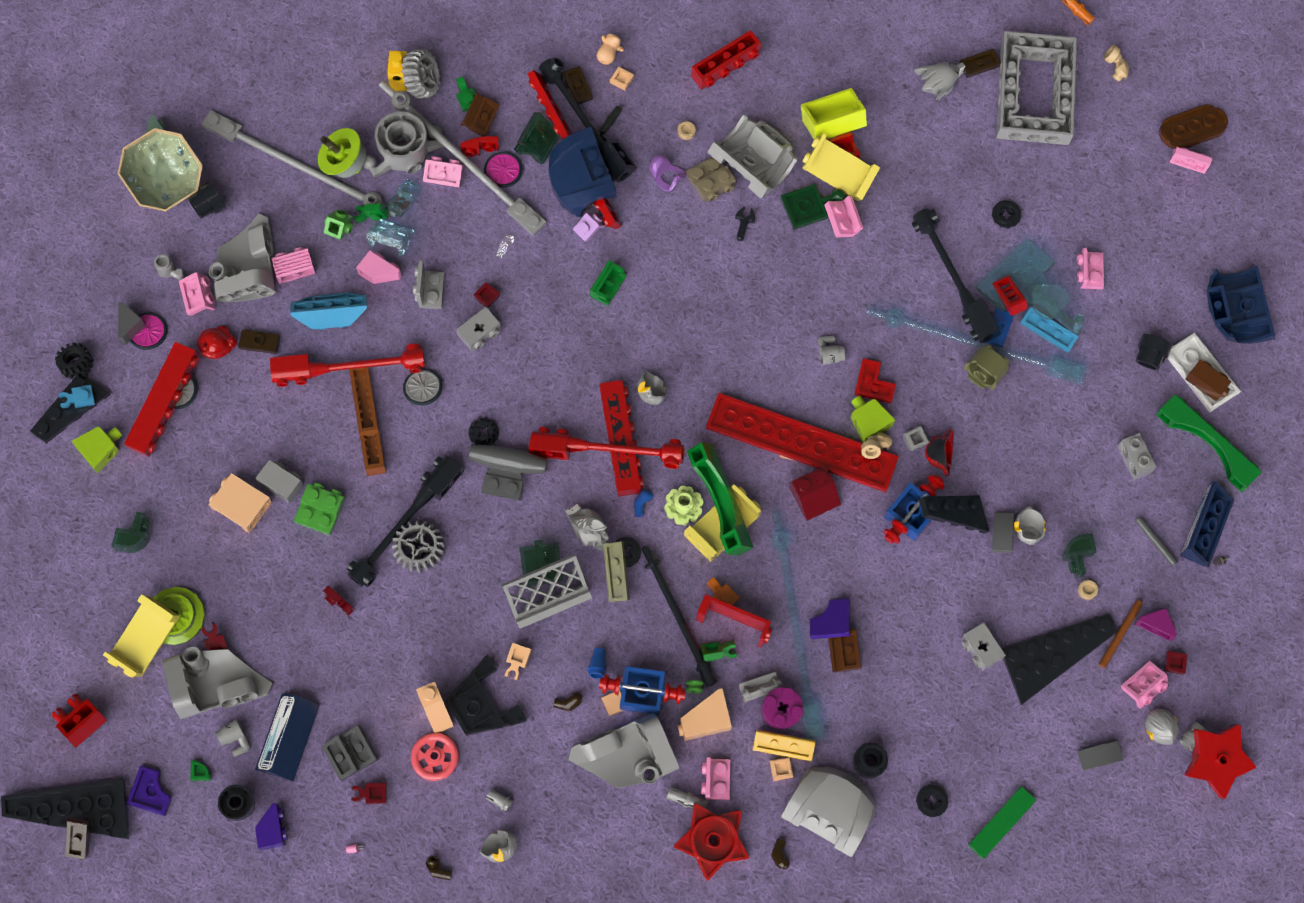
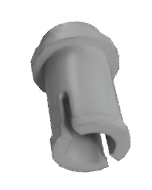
M493 788L486 797V800L500 807L501 811H508L513 803L510 800L511 797H505Z

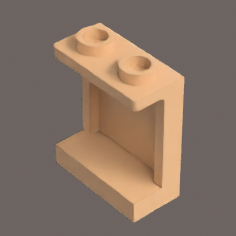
M231 473L229 477L224 478L219 491L211 496L208 505L213 511L221 513L250 534L272 501L270 497Z

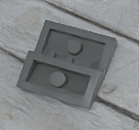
M356 725L346 733L338 735L322 745L340 781L379 760L360 725Z

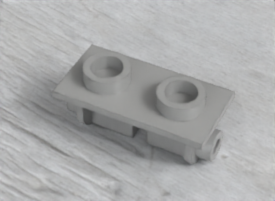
M776 671L739 683L744 702L767 695L772 690L782 687Z

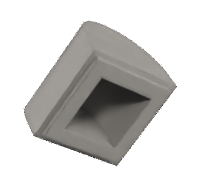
M921 426L903 434L904 442L911 452L930 443Z

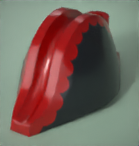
M948 429L942 436H933L932 441L925 448V456L933 467L941 469L946 476L950 475L952 465L953 429Z

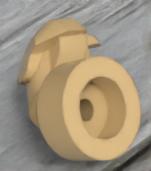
M1113 44L1104 54L1103 60L1109 64L1116 63V72L1113 74V78L1121 81L1123 77L1125 79L1128 78L1129 65L1125 59H1122L1120 48Z
M880 432L877 435L870 436L861 446L862 455L868 459L877 458L881 454V450H884V448L888 450L892 445L893 440L891 436Z

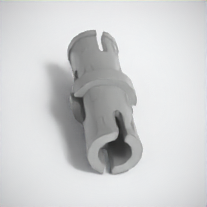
M670 787L666 799L682 804L685 808H693V804L696 803L706 809L708 800L696 797L689 791L686 793Z

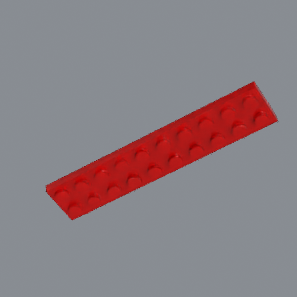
M721 393L717 395L705 428L817 469L826 466L831 474L885 493L899 456L881 450V454L877 458H865L861 451L863 443Z

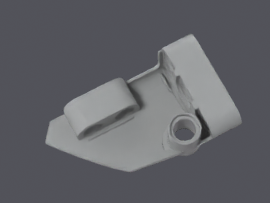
M258 213L255 219L242 232L219 247L217 262L213 263L209 268V275L215 280L214 288L218 302H242L265 298L275 294L270 257L274 252L268 217Z
M193 646L187 648L182 655L179 654L162 660L171 701L181 720L218 707L230 708L267 696L273 686L272 682L258 674L228 649L200 651L197 647Z
M654 713L619 729L605 731L571 747L568 757L569 761L600 777L616 788L640 783L653 784L658 778L679 769L662 725ZM647 769H652V775L648 778L644 777V772Z

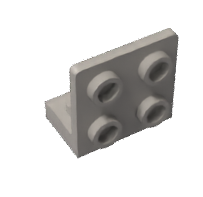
M419 260V266H415V277H417L416 283L413 286L415 302H418L419 308L442 309L445 274L444 272L425 271L423 260Z

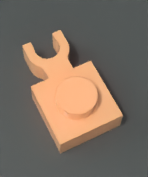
M512 643L506 662L511 663V666L506 670V677H509L511 671H515L516 676L514 679H519V668H526L532 649Z

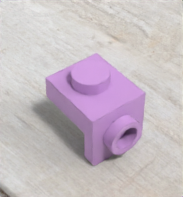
M586 213L573 230L585 242H588L599 228H604L606 225L602 222V217L597 213Z

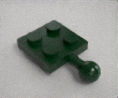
M815 184L780 196L793 230L828 219L824 204L828 201H843L846 198L844 190L840 188L834 189L830 195L820 197Z

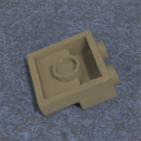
M713 157L685 171L686 176L704 203L716 200L720 194L724 192L729 193L736 186V179L728 167L724 166L723 163L720 164Z

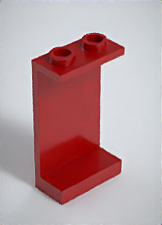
M706 594L704 595L697 612L696 621L704 623L708 611L711 610L762 631L758 647L761 648L763 643H768L773 630L770 628L771 621Z

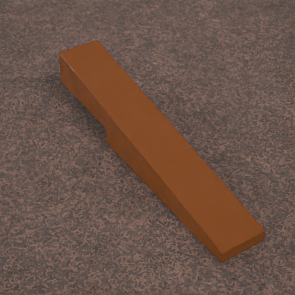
M369 368L349 369L366 474L371 476L386 473Z

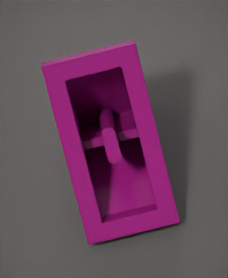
M1166 608L1141 616L1135 623V625L1169 641H1172L1177 635Z

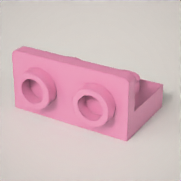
M1179 147L1173 149L1170 159L1172 164L1204 174L1212 161L1211 157L1203 153Z
M431 156V160L426 159L423 182L460 187L464 165L460 164L459 160L449 159V162H443L442 158Z
M848 196L843 201H828L825 204L836 238L853 237L863 229L852 196Z
M1083 248L1081 253L1077 255V265H1080V271L1077 273V282H1080V288L1103 289V252H1087V248Z
M195 272L179 281L187 315L193 316L205 309L212 311L216 309L215 298L210 287L211 282L206 275Z
M1149 661L1125 681L1121 687L1123 691L1136 701L1137 707L1141 709L1145 705H1149L1156 695L1163 693L1167 689L1168 678L1166 673Z
M707 757L706 762H702V774H706V782H702L701 794L705 795V800L729 801L730 760Z

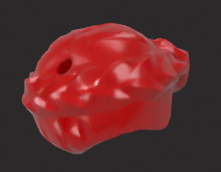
M226 325L206 329L201 332L197 339V346L201 355L209 359L222 358L237 345L235 337L230 334Z

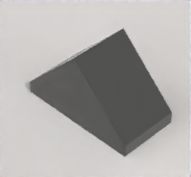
M119 302L118 338L125 345L145 324L123 302Z

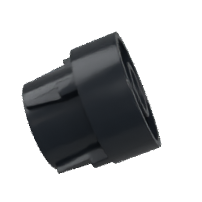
M210 181L198 187L199 191L188 198L200 219L214 212L217 214L226 209L225 203Z
M1142 334L1138 344L1139 353L1136 363L1152 370H1159L1165 358L1169 357L1173 345L1160 337Z
M864 743L857 749L853 757L855 771L867 779L879 777L888 765L887 751L875 743ZM867 756L874 757L876 764L873 766L867 765L865 758Z
M230 785L220 793L218 808L227 819L241 821L253 814L255 800L252 793L246 787ZM240 798L241 805L237 808H232V800Z

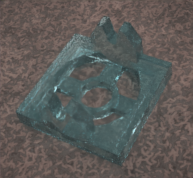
M380 219L367 232L366 239H368V245L370 246L378 242L399 249V255L404 256V253L407 252L409 241L413 237L414 230Z

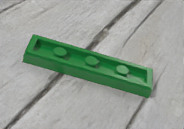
M1021 786L968 846L984 859L1036 802V799Z

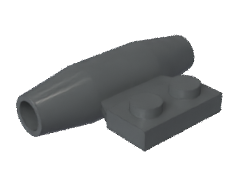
M472 444L470 448L469 460L490 467L484 477L482 494L520 501L523 487L521 474H545L547 459L527 451L498 445Z

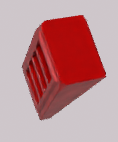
M1009 275L992 283L1011 316L1027 309L1025 297ZM1007 284L1010 285V286H1007V287L1001 289V287H1003V286H1005V285H1007Z

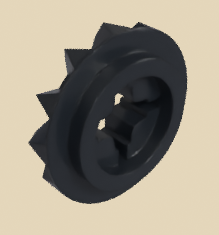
M1000 201L993 207L991 217H993L994 223H997L1000 228L1005 227L1009 229L1010 227H1015L1020 222L1021 210L1014 202ZM1005 209L1007 214L1010 215L1008 220L1005 219V216H1002Z
M487 417L478 418L471 423L468 434L473 444L493 445L498 439L499 429L494 420H490ZM488 427L487 433L489 436L485 434L481 436L479 428L484 430Z
M629 537L617 539L615 542H624L625 550L630 548L629 554L631 557L625 556L626 567H632L638 563L641 557V548L638 542Z
M937 785L924 786L917 794L916 803L923 815L931 818L942 815L948 807V796ZM931 793L934 800L940 801L935 803L932 809L930 803L924 802L930 799Z

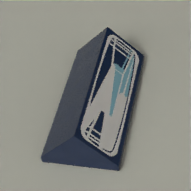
M1213 481L1206 488L1180 555L1205 567L1210 566L1234 503V499L1217 481Z
M281 694L255 768L256 771L294 782L320 705L298 695Z

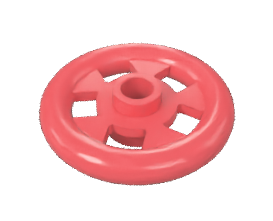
M441 733L424 735L415 743L411 752V763L415 772L422 778L431 781L442 780L448 777L455 770L459 760V752L455 742L447 735ZM437 741L445 744L443 749L435 746ZM428 744L430 748L426 753H423L421 748ZM433 753L438 754V758L435 760L431 759ZM445 753H451L450 762L444 761ZM424 758L428 764V766L425 768H423L419 762ZM441 765L442 771L434 773L433 767Z

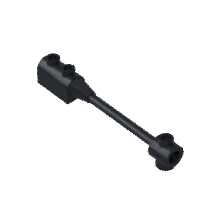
M556 57L545 60L539 66V71L545 84H556L584 126L592 128L597 140V146L605 166L609 170L608 173L612 181L622 182L637 169L632 159L618 140H607L592 125L561 80L563 77V62Z
M927 208L917 212L913 216L914 222H912L916 233L920 231L921 234L929 235L954 281L963 306L964 315H962V318L966 325H971L973 330L970 333L975 341L979 340L980 343H985L1001 335L983 299L980 298L975 301L970 291L965 288L935 232L938 226L937 223L940 220L934 209L930 210Z
M447 455L443 458L437 457L433 462L434 470L431 473L426 471L422 475L420 480L423 483L411 507L367 560L359 559L358 562L353 560L348 565L347 570L349 573L347 575L361 587L363 585L369 587L377 576L374 573L373 564L393 541V538L397 536L396 531H401V526H405L417 510L422 508L433 497L440 501L464 472L463 466Z

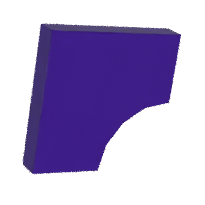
M849 598L829 600L825 612L818 617L810 619L811 639L850 636Z
M140 765L126 804L166 816L172 796L166 794L161 788L159 780L161 772Z

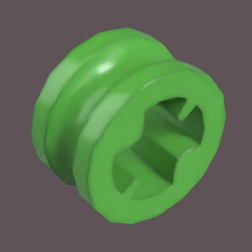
M686 681L688 686L686 688L687 693H703V689H701V686H703L702 681Z

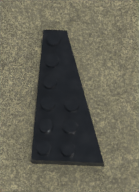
M1111 614L1002 648L1006 655L1003 660L1020 705L1024 704L1116 634L1117 629Z
M123 778L1 796V811L4 818L67 829V821L72 817L90 821L89 833L129 840L125 780Z

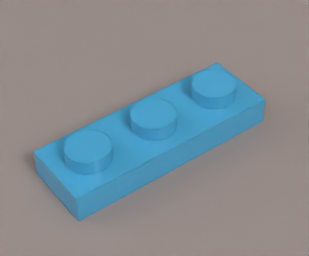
M1032 307L1029 308L1020 322L1022 326L1066 353H1069L1079 337Z

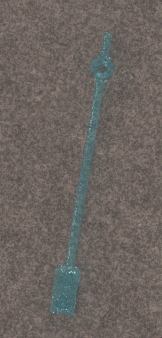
M868 307L866 313L867 315L884 319L886 325L890 328H899L901 325L977 348L990 345L1000 355L1046 368L1045 375L1078 385L1083 384L1088 367L1052 355L1049 361L990 343H980L979 340L975 341L970 337L904 318V314L899 309H890L888 312H883ZM896 315L898 319H893L892 316Z
M775 512L772 514L775 533L772 536L771 544L775 550L779 551L803 687L805 702H802L803 714L801 718L806 739L822 741L826 740L820 701H813L786 550L790 546L791 538L787 532L783 531L780 512ZM782 537L785 541L780 543L778 538Z

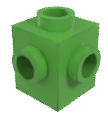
M335 210L327 215L323 233L341 240L352 231L353 223L351 222L353 216L343 210Z

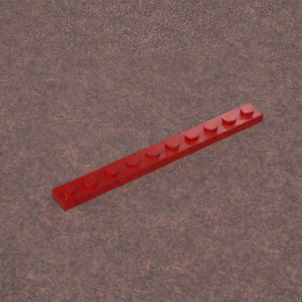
M534 70L527 73L530 78L529 84L538 93L537 99L545 106L547 117L553 121L555 132L563 140L572 134L541 74ZM607 198L594 202L598 211L602 212L604 216L602 219L607 227L618 229L622 226Z

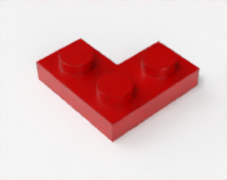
M863 358L854 395L891 404L896 384L877 380L881 362Z

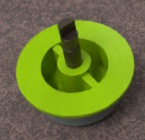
M343 128L333 132L328 137H321L320 141L323 144L318 153V165L324 173L347 178L361 171L366 158V149L361 144L360 136L356 131L350 128Z

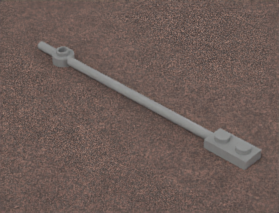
M384 80L379 84V87L392 98V106L395 110H406L417 116L424 123L425 129L510 206L507 209V213L532 236L546 225V221L520 197L514 201L410 105V97L407 93L402 91L396 92ZM403 98L404 101L399 102L398 99Z
M210 110L201 124L203 128L232 143L238 138L363 201V204L381 203L389 211V215L397 216V213L388 208L389 206L382 203L379 194L370 192L365 195L242 133V125ZM370 199H375L374 202H369Z

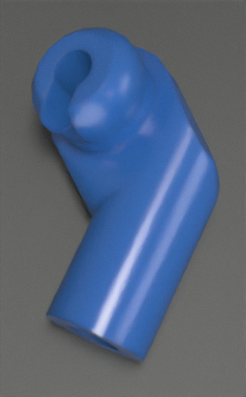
M642 490L634 499L635 517L644 516V504L653 499L651 491Z

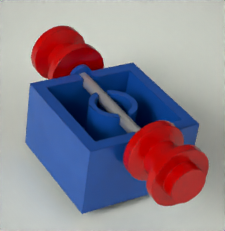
M936 474L934 476L929 475L927 477L929 482L927 485L922 484L920 489L910 482L887 510L884 518L892 524L890 530L885 529L883 531L887 542L899 544L901 541L899 536L901 534H906L915 541L932 520L923 517L919 499L924 496H937L936 491L938 489L943 490L945 487L944 481L940 476Z
M625 666L624 680L621 684L620 675L616 679L609 678L608 674L600 678L599 689H603V694L611 690L618 696L619 689L622 690L621 710L646 714L654 713L655 715H659L661 698L664 694V702H668L669 699H675L676 703L680 704V700L684 701L686 689L682 688V684H679L676 688L671 687L669 682L666 683L665 690L663 688L665 672L628 666Z

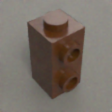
M1201 359L1185 378L1186 381L1214 401H1217L1220 396L1224 398L1230 391L1228 386L1232 382L1224 373L1216 371L1210 363Z

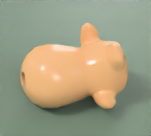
M614 34L603 35L601 38L603 44L600 46L596 56L598 61L604 65H609L614 61L616 51H624V48L620 46L621 39Z

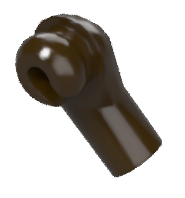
M574 692L566 700L555 698L553 708L572 711L581 704L582 695L579 692Z
M777 838L771 858L779 869L785 870L790 866V861L786 859L783 853L786 841Z
M429 856L426 861V867L430 875L434 878L450 881L452 871L442 869L436 856Z

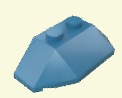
M351 292L313 295L302 298L299 301H292L290 314L293 318L311 329L343 328L351 326L367 309V295Z

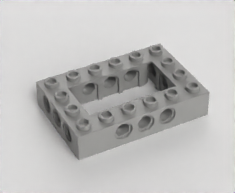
M1004 31L1000 46L1001 64L999 68L996 139L1061 145L1070 144L1074 130L1076 37ZM1021 60L1054 62L1052 119L1047 116L1044 118L1030 117V115L1017 116L1019 110L1018 95L1020 92L1018 84L1021 75L1019 63Z

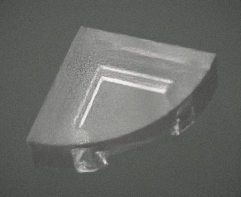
M507 234L501 240L496 256L504 258L507 254L508 245L513 243L514 236Z

